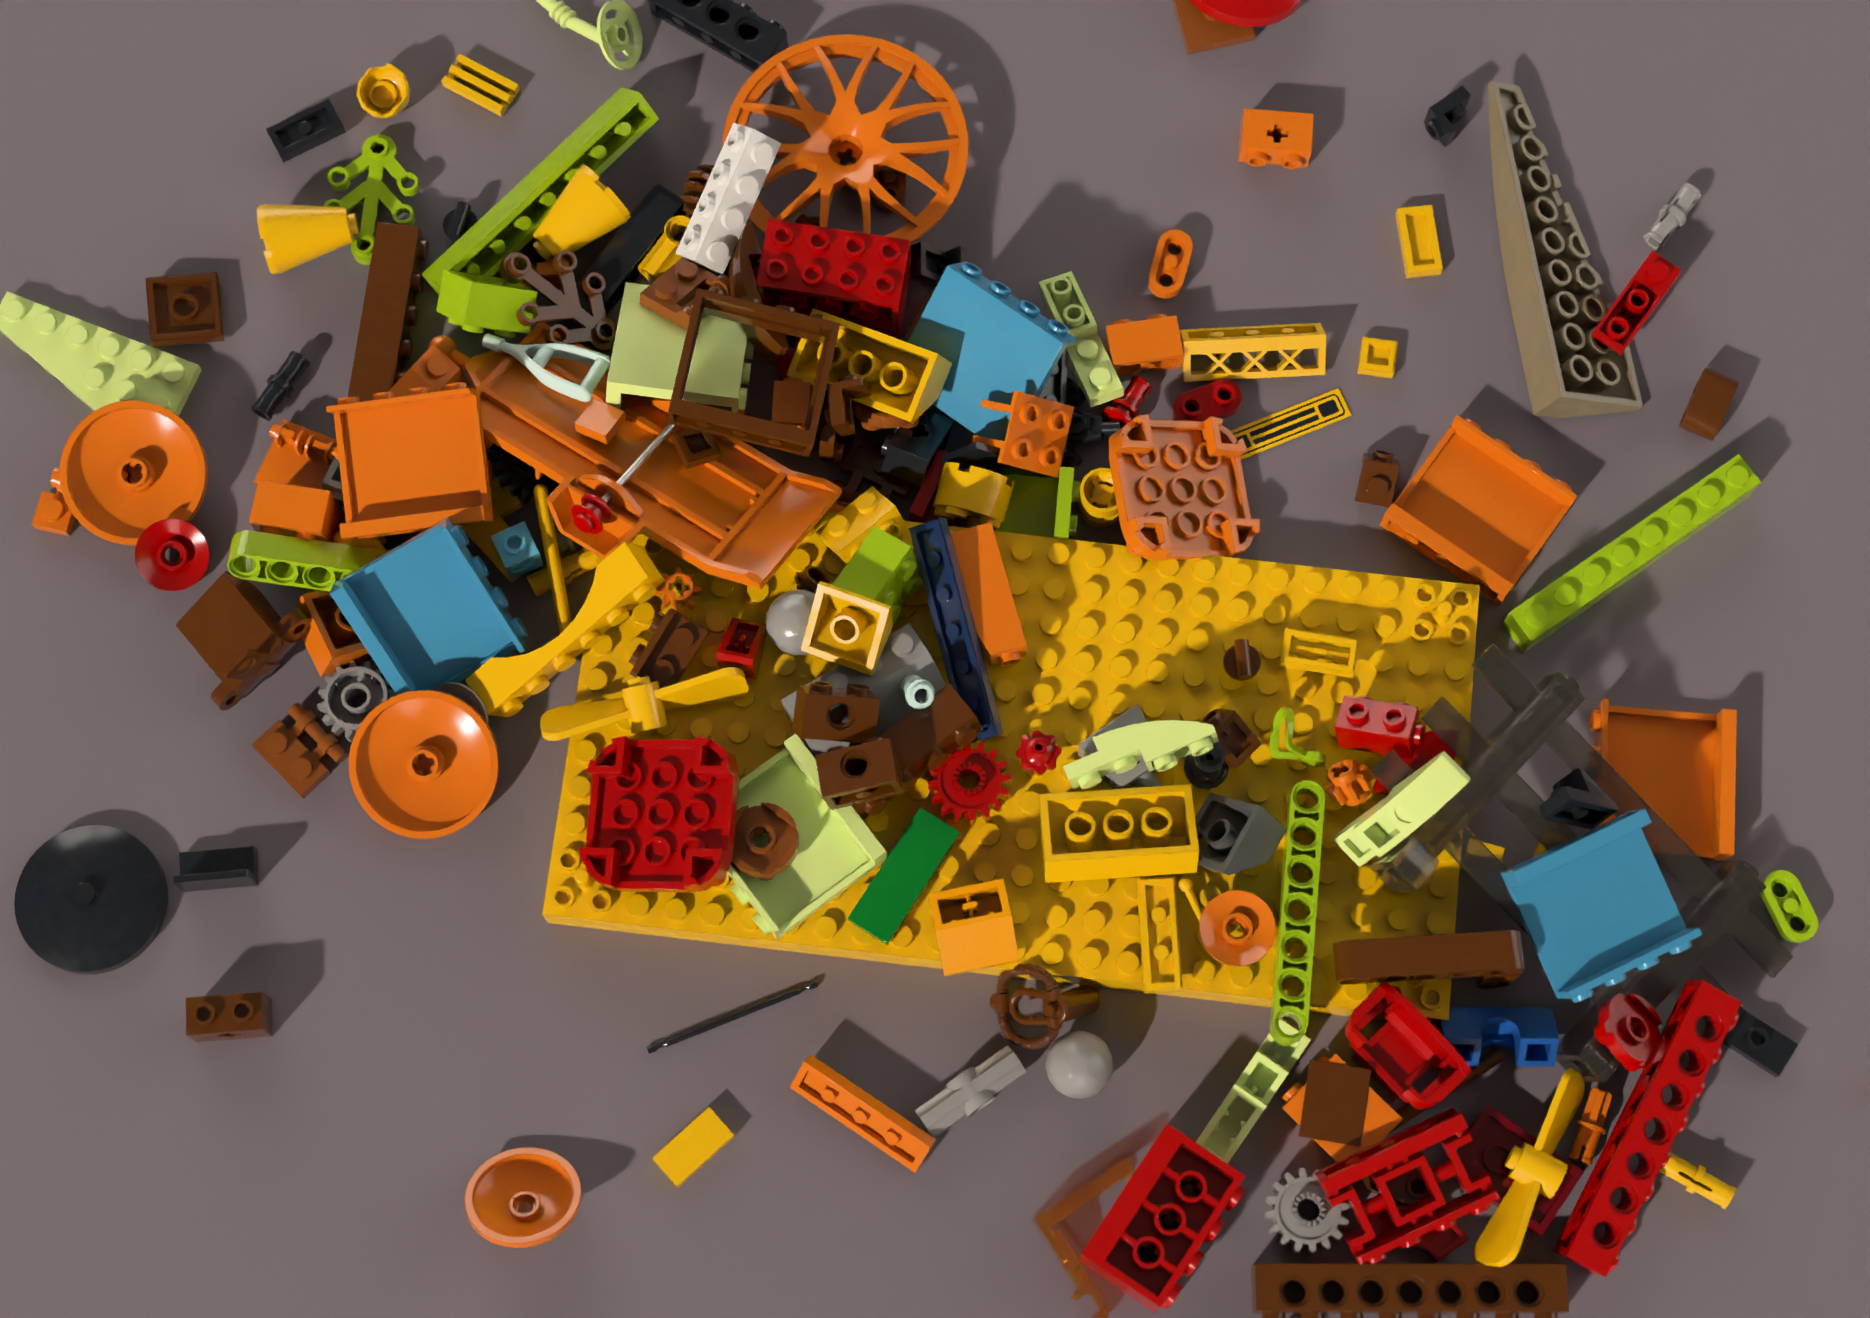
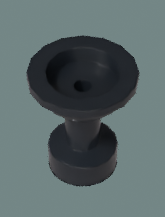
M1218 742L1213 744L1214 747L1209 752L1200 756L1189 754L1185 759L1184 772L1186 778L1199 789L1209 790L1217 788L1228 775L1229 766L1225 762V750Z

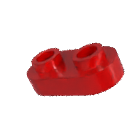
M1220 379L1182 393L1174 402L1172 410L1173 419L1175 421L1204 422L1210 416L1220 419L1230 417L1240 407L1242 400L1241 390L1233 381ZM1227 392L1230 398L1222 400L1219 398L1218 393ZM1193 404L1198 410L1196 412H1188L1185 406Z

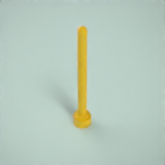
M537 484L533 489L557 624L559 634H561L572 622L553 516L546 501V498L549 496L548 489L544 484Z

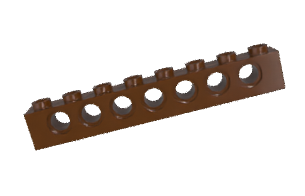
M1254 1264L1251 1266L1252 1314H1262V1318H1286L1285 1314H1301V1318H1324V1314H1340V1318H1363V1314H1379V1318H1402V1314H1417L1418 1318H1441V1314H1456V1318H1480V1314H1495V1318H1519V1314H1534V1318H1558V1314L1569 1312L1566 1264H1508L1503 1267L1487 1266L1484 1264ZM1293 1282L1301 1288L1302 1299L1299 1303L1293 1304L1284 1298L1283 1287L1286 1283ZM1326 1282L1334 1283L1339 1287L1341 1298L1338 1303L1332 1304L1323 1298L1322 1287ZM1365 1282L1373 1283L1379 1290V1299L1375 1304L1366 1302L1361 1296V1287ZM1404 1282L1413 1284L1418 1291V1298L1414 1304L1406 1303L1400 1296V1287ZM1443 1282L1450 1283L1456 1289L1457 1297L1453 1304L1445 1303L1439 1296V1287ZM1482 1282L1490 1284L1495 1290V1299L1491 1304L1484 1303L1478 1296V1287ZM1521 1282L1527 1283L1533 1289L1534 1298L1530 1304L1523 1303L1517 1296V1287Z

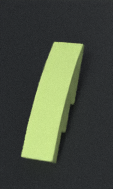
M1283 1018L1279 1020V1027L1283 1033L1288 1035L1298 1033V1028ZM1269 1033L1196 1143L1228 1164L1312 1038L1304 1034L1298 1043L1292 1046H1283L1274 1041Z

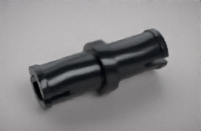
M291 351L277 373L269 376L266 381L268 383L267 387L256 403L252 405L251 410L262 419L270 421L286 397H291L294 393L293 386L310 365V362L300 353Z

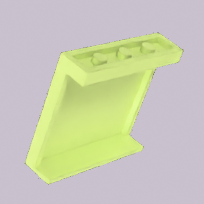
M625 283L606 386V404L618 409L621 407L623 394L671 400L687 330L639 304L640 293L649 285ZM694 298L685 306H690L694 302ZM702 314L682 400L732 407V412L738 413V409L745 410L748 388L741 387L742 384L749 385L751 363H745V360L753 359L754 346L739 322Z
M796 733L784 741L785 748L739 781L737 810L747 805L749 808L761 806V803H772L786 810L793 817L799 834L796 858L786 870L776 874L773 879L768 881L743 875L735 870L731 864L727 871L735 883L730 886L734 895L742 905H745L747 902L752 905L757 912L752 918L765 935L772 932L777 940L887 859L886 850L852 806L831 810L823 800L816 759ZM766 833L761 837L754 835L752 837L755 843L754 846L760 848L769 845V835Z

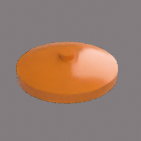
M120 401L95 410L85 417L73 430L61 455L60 485L69 510L88 531L113 543L136 546L143 531L157 521L179 519L189 523L193 519L206 494L208 463L199 437L180 416L160 405L150 402Z
M413 690L385 700L365 717L352 740L348 768L355 796L366 813L374 821L398 835L416 839H430L446 836L462 829L484 810L492 798L497 785L500 759L494 734L483 716L474 707L459 697L442 691Z

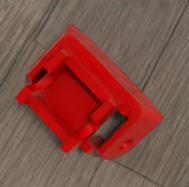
M1385 981L1353 1010L1345 1025V1035L1351 1042L1350 1047L1356 1052L1351 1059L1355 1063L1359 1062L1364 1069L1371 1070V1076L1390 1095L1388 1097L1392 1102L1400 1098L1404 1103L1409 1102L1416 1109H1427L1441 1102L1472 1072L1464 1058L1432 1023L1398 990ZM1382 1012L1383 1017L1388 1022L1367 1041L1360 1032ZM1432 1066L1436 1072L1441 1074L1419 1094L1411 1085Z

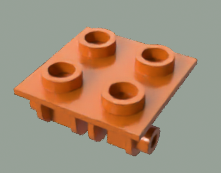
M284 419L280 425L274 423L270 430V437H273L274 440L253 483L257 484L258 480L323 490L322 481L335 458L331 453L337 447L336 439Z

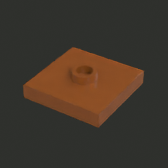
M1172 0L1188 55L1252 41L1255 38L1253 27L1229 25L1206 15L1192 4L1190 0Z

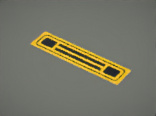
M1339 388L1231 430V433L1237 440L1241 438L1244 440L1247 452L1240 456L1242 460L1352 415Z

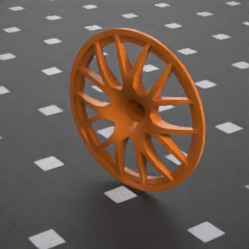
M849 34L830 35L810 39L781 51L762 64L748 78L734 99L725 122L723 145L733 123L747 127L752 113L771 116L789 122L806 132L808 137L807 140L800 144H781L775 158L782 160L770 168L762 188L787 173L803 168L816 172L817 178L775 218L763 207L758 198L756 199L748 219L764 234H766L768 219L787 221L819 197L820 227L828 228L829 208L834 191L848 186L857 191L860 199L863 233L871 234L870 196H872L907 222L905 226L884 236L908 239L910 244H912L929 232L944 217L956 199L966 173L968 132L961 106L954 92L944 78L928 62L900 45L879 38ZM829 59H862L846 91ZM820 61L835 98V105L830 115L816 111L810 105L789 74L791 72ZM875 61L902 72L897 83L877 109L861 115L856 105L857 96L871 62ZM910 78L933 101L931 103L914 104L894 109ZM782 79L797 109L773 104H762L759 101L770 88ZM935 112H940L948 136V140L915 143H890L884 139L886 132L898 124ZM949 150L947 169L941 185L908 158ZM847 156L852 157V163H848L846 166L841 165L840 159L845 160ZM886 168L904 172L929 187L936 195L928 206L915 217L874 178L875 172Z

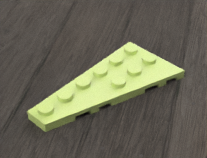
M6 292L0 303V332L36 360L47 372L56 377L93 411L111 403L135 400L160 405L179 416L202 371L198 364L13 293Z

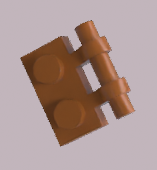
M295 703L288 710V714L296 721L295 724L288 730L278 720L252 746L304 799L331 774L322 762L330 756L337 764L341 763L348 756V753L340 746L341 740L334 733H328L318 723L319 718L311 710L306 711L299 703ZM307 733L318 743L312 752L299 741Z

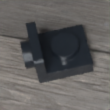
M1463 85L1429 107L1424 120L1428 134L1434 140H1439L1444 147L1452 142L1456 129L1452 124L1459 121L1467 112L1465 108L1471 95Z

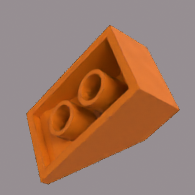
M316 590L301 595L294 609H302L311 620L310 627L301 638L320 677L337 673L336 667L338 666L342 669L349 668L351 661H355L358 666L372 659L329 591Z

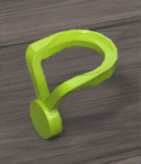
M1281 707L1277 711L1271 726L1270 755L1276 759L1301 760L1300 762L1306 766H1324L1325 754L1316 751H1305L1292 743L1294 713L1291 708ZM1285 717L1287 718L1285 746L1290 752L1279 751L1280 728Z

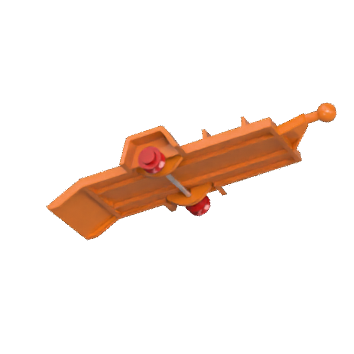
M540 322L530 334L517 344H547L545 334L551 326ZM553 332L554 338L557 341L562 342L561 335L557 332ZM445 335L434 337L428 345V349L434 344L464 371V375L471 388L479 391L485 447L488 449L494 443L535 468V476L538 480L545 474L560 483L546 498L558 530L602 559L609 556L622 543H630L640 532L707 574L762 589L842 494L841 488L827 479L790 470L741 440L716 434L712 435L721 451L719 460L686 469L671 439L674 432L688 428L666 422L670 399L623 394L620 409L625 411L626 421L607 444L576 432L575 421L593 399L606 403V386L609 370H606L593 391L592 400L582 402L547 387L522 363L504 351L497 352L493 350L469 358L457 350V346L452 338ZM579 343L570 344V345H575V346H579V347L586 348V347H584L583 345H581V344H579ZM551 357L544 369L562 379L580 385L592 365ZM738 409V413H739V414H744V413H745L744 410H739V409Z

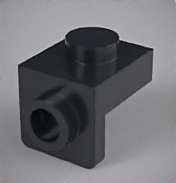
M923 242L911 245V279L936 288L947 265L966 261V249L957 246L944 251Z

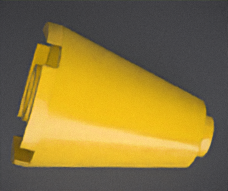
M584 164L577 169L533 234L536 242L532 246L546 261L551 257L554 259L563 250L577 251L626 223L631 218L628 209L609 187L606 188L598 181L600 177Z
M264 204L257 207L260 238L264 240L266 248L264 255L272 275L284 273L354 242L353 235L359 234L355 213L349 214L346 207Z

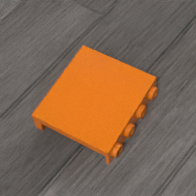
M465 382L445 384V391L431 392L430 387L409 389L408 396L395 397V392H382L373 394V400L360 402L359 397H344L337 399L338 405L326 406V412L334 415L346 523L339 524L341 539L357 540L425 531L446 518L450 520L453 527L457 524L459 526L494 522L478 390L467 388Z
M1456 415L1450 428L1398 499L1387 509L1380 522V526L1465 584L1480 585L1479 593L1497 606H1500L1568 512L1578 495L1572 492V488L1566 482L1560 479H1552L1543 473L1541 467L1536 462L1530 459H1523L1512 452L1511 447L1503 440L1493 439L1482 432L1481 427L1473 420L1463 419Z
M1603 698L1596 707V710L1592 709L1590 714L1589 728L1590 731L1595 732V745L1590 746L1588 764L1589 767H1594L1593 781L1616 803L1618 811L1599 825L1628 811L1646 809L1652 823L1641 829L1654 856L1726 862L1734 855L1737 710L1721 709L1717 714L1623 707L1609 705V699Z

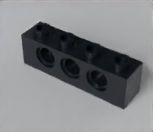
M649 0L651 14L753 73L770 58L788 48L787 32L774 20L767 21L761 18L750 6L744 3L737 4L732 0ZM689 1L699 2L694 6L685 5ZM720 17L727 19L722 23L714 22L715 19ZM747 34L756 35L755 38L750 40L742 38L744 35Z

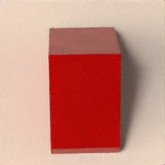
M732 617L716 652V661L719 669L736 667L744 671L746 678L756 680L767 636L766 624Z

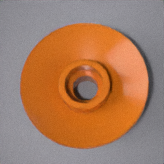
M1232 890L1217 895L1206 905L1199 921V935L1204 948L1214 959L1229 966L1241 967L1259 961L1269 952L1276 935V923L1271 909L1260 897L1247 891ZM1232 925H1239L1243 929V935L1233 937L1229 932V928Z

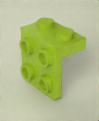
M1060 467L1059 478L1004 475L1008 477L1007 481L1013 480L1015 483L1004 523L996 531L1068 539L1069 536L1076 537L1078 515L1071 514V503L1079 502L1080 481L1073 480L1074 468Z

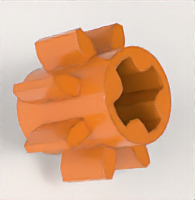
M677 567L675 574L670 577L666 573H662L661 575L665 579L663 582L665 587H657L655 594L656 596H663L661 609L664 610L670 607L681 612V609L687 606L689 609L694 610L696 603L691 596H699L702 592V588L693 587L696 574L692 573L689 576L682 574L680 567ZM674 586H680L681 592H684L683 597H676V593L673 591Z
M1344 759L1335 763L1329 769L1326 778L1330 783L1324 788L1332 801L1338 800L1341 806L1345 804L1356 806L1369 797L1372 788L1368 782L1374 779L1365 764L1360 765L1357 760L1352 762L1349 759Z

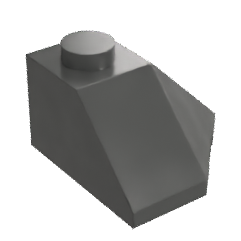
M1209 793L1195 818L1200 847L1199 864L1203 868L1226 875H1232L1270 861L1287 829L1262 806Z

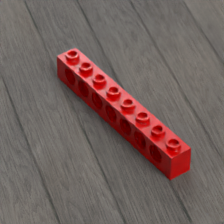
M1687 980L1660 1034V1038L1666 1036V1052L1661 1060L1649 1067L1643 1068L1553 1252L1590 1273L1602 1277H1607L1608 1272L1615 1269L1620 1260L1621 1254L1619 1250L1625 1238L1629 1237L1635 1230L1638 1222L1636 1216L1642 1204L1649 1200L1654 1191L1655 1184L1653 1181L1659 1169L1663 1168L1669 1161L1672 1153L1670 1147L1676 1135L1681 1133L1687 1125L1689 1118L1687 1113L1693 1100H1696L1702 1094L1705 1088L1704 1078L1710 1066H1713L1720 1058L1722 1053L1721 1044L1727 1032H1730L1738 1021L1739 1013L1737 1011L1742 1003L1741 1001L1704 980ZM1702 1017L1706 1023V1029L1700 1036L1697 1031V1022ZM1686 1051L1689 1056V1063L1683 1070L1680 1065V1056ZM1669 1085L1672 1089V1098L1666 1104L1663 1099V1091ZM1653 1119L1656 1128L1654 1134L1649 1138L1646 1134V1125ZM1636 1153L1639 1160L1638 1167L1635 1171L1631 1172L1629 1159ZM1619 1187L1622 1198L1620 1203L1614 1206L1611 1199L1612 1193ZM1602 1222L1605 1232L1603 1237L1597 1241L1594 1231L1596 1226Z

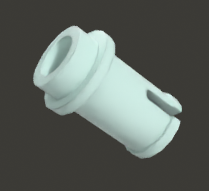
M910 674L905 676L900 683V689L904 690L902 694L905 696L907 703L913 708L924 709L933 702L935 689L927 680L921 679L918 675Z

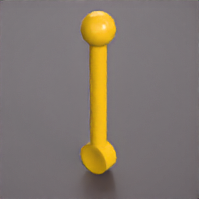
M1183 877L1178 881V888L1185 892L1200 921L1203 911L1192 891L1193 883L1188 877Z

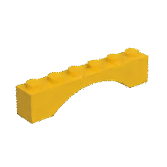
M627 542L622 543L597 565L594 581L584 605L574 620L560 635L543 647L527 654L508 658L491 657L465 681L484 703L487 715L502 717L515 715L523 708L522 703L531 695L542 692L549 686V680L554 675L573 666L576 662L575 657L582 651L596 646L602 640V634L610 627L624 622L630 615L629 611L638 603L651 599L657 592L656 588L665 579L641 545Z

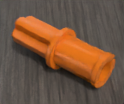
M1592 1088L1590 1090L1581 1121L1576 1120L1575 1123L1579 1127L1571 1152L1568 1155L1569 1159L1578 1162L1582 1148H1586L1581 1162L1584 1165L1592 1166L1600 1136L1606 1133L1603 1126L1613 1098L1612 1094L1599 1088Z

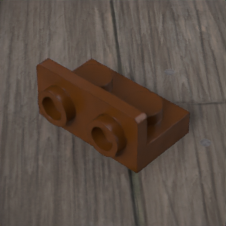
M670 608L666 614L659 611L648 631L653 633V636L646 646L640 643L629 660V663L634 665L630 674L634 677L649 676L650 682H658L660 689L678 683L710 631L673 608Z

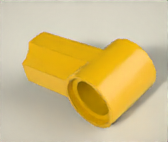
M677 215L669 219L664 227L663 235L638 265V271L651 283L682 258V256L676 254L681 241H676L673 238L676 234L686 231L690 218Z

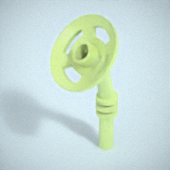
M536 0L549 12V17L554 19L557 24H560L563 29L569 28L598 43L607 61L615 68L626 70L638 63L643 47L642 30L634 10L622 0L606 2L599 12L597 27L576 17L577 13L571 10L563 1ZM609 10L617 11L615 18L606 19V13ZM625 21H626V23H627V25H628V28H629L631 43H629V34H628L627 27H626V25H625V23H624ZM623 52L627 57L623 61H618L615 59L614 54Z

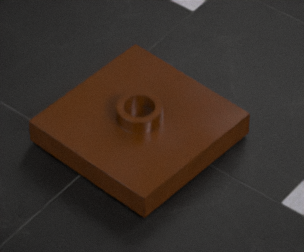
M218 272L145 278L152 347L224 341Z

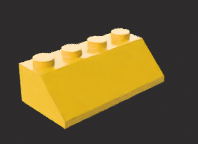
M813 308L810 316L821 314L823 315L822 319L840 323L827 384L838 382V379L844 376L853 375L863 378L871 387L872 395L852 399V401L914 423L939 398L953 363L938 353ZM801 338L786 375L800 378L803 382H810L811 385H814L823 343Z
M1191 784L1039 794L1045 883L1197 873L1199 846Z

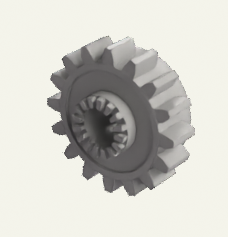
M351 661L349 668L342 669L340 666L336 667V675L325 677L328 683L326 689H319L318 691L324 702L317 704V707L321 713H327L322 718V721L326 726L333 725L331 731L337 737L345 731V738L348 742H352L361 722L375 707L385 700L396 696V693L392 690L380 669L378 668L373 671V666L368 661L365 662L363 667L357 666L355 661ZM361 695L367 696L366 702L362 706L357 708L351 707L354 698L356 699L357 696L360 697Z
M1300 1168L1296 1179L1289 1172L1285 1173L1283 1179L1286 1185L1283 1186L1275 1182L1271 1188L1277 1195L1265 1198V1203L1272 1206V1210L1266 1212L1264 1218L1273 1220L1274 1223L1268 1230L1269 1233L1278 1232L1282 1236L1279 1241L1280 1246L1287 1242L1292 1243L1293 1253H1298L1302 1246H1306L1309 1255H1312L1316 1252V1244H1319L1324 1250L1329 1249L1331 1245L1328 1237L1330 1236L1335 1240L1341 1239L1342 1234L1337 1229V1226H1347L1349 1223L1348 1219L1341 1216V1212L1348 1210L1350 1205L1341 1203L1332 1207L1328 1203L1325 1193L1314 1174L1319 1171L1318 1169L1313 1172L1311 1177H1307L1305 1169ZM1299 1202H1309L1314 1206L1316 1211L1314 1220L1306 1221L1299 1217L1297 1212Z

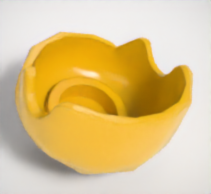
M387 63L384 66L370 67L358 82L356 95L364 111L375 118L386 119L397 116L409 103L411 90L404 73L392 64Z

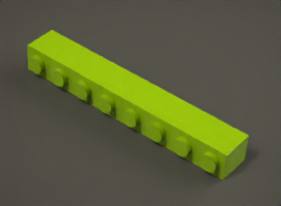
M621 87L430 265L421 275L439 295L444 269L493 276L499 270L500 263L510 253L519 252L533 238L534 232L577 169L584 164L599 176L655 124L659 118L641 93Z
M1738 454L1510 611L1501 625L1521 651L1525 653L1749 498L1761 484L1760 479Z

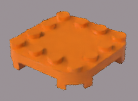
M1149 414L1136 416L1110 436L1109 462L1120 527L1126 540V548L1131 555L1135 557L1142 556L1145 559L1154 561L1171 559L1180 561L1202 558L1205 555L1235 558L1251 546L1255 534L1260 532V519H1251L1240 459V456L1247 452V448L1243 438L1237 440L1229 429L1221 425L1223 419L1210 416L1204 422L1150 420Z

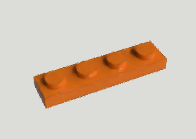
M811 1054L803 1062L790 1086L792 1090L914 1173L921 1167L936 1142L934 1137Z

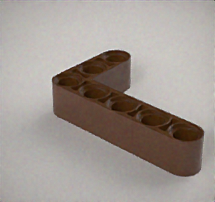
M1516 930L1360 939L1333 944L1336 983L1342 985L1476 977L1477 988L1491 989L1511 985L1525 971L1521 933Z

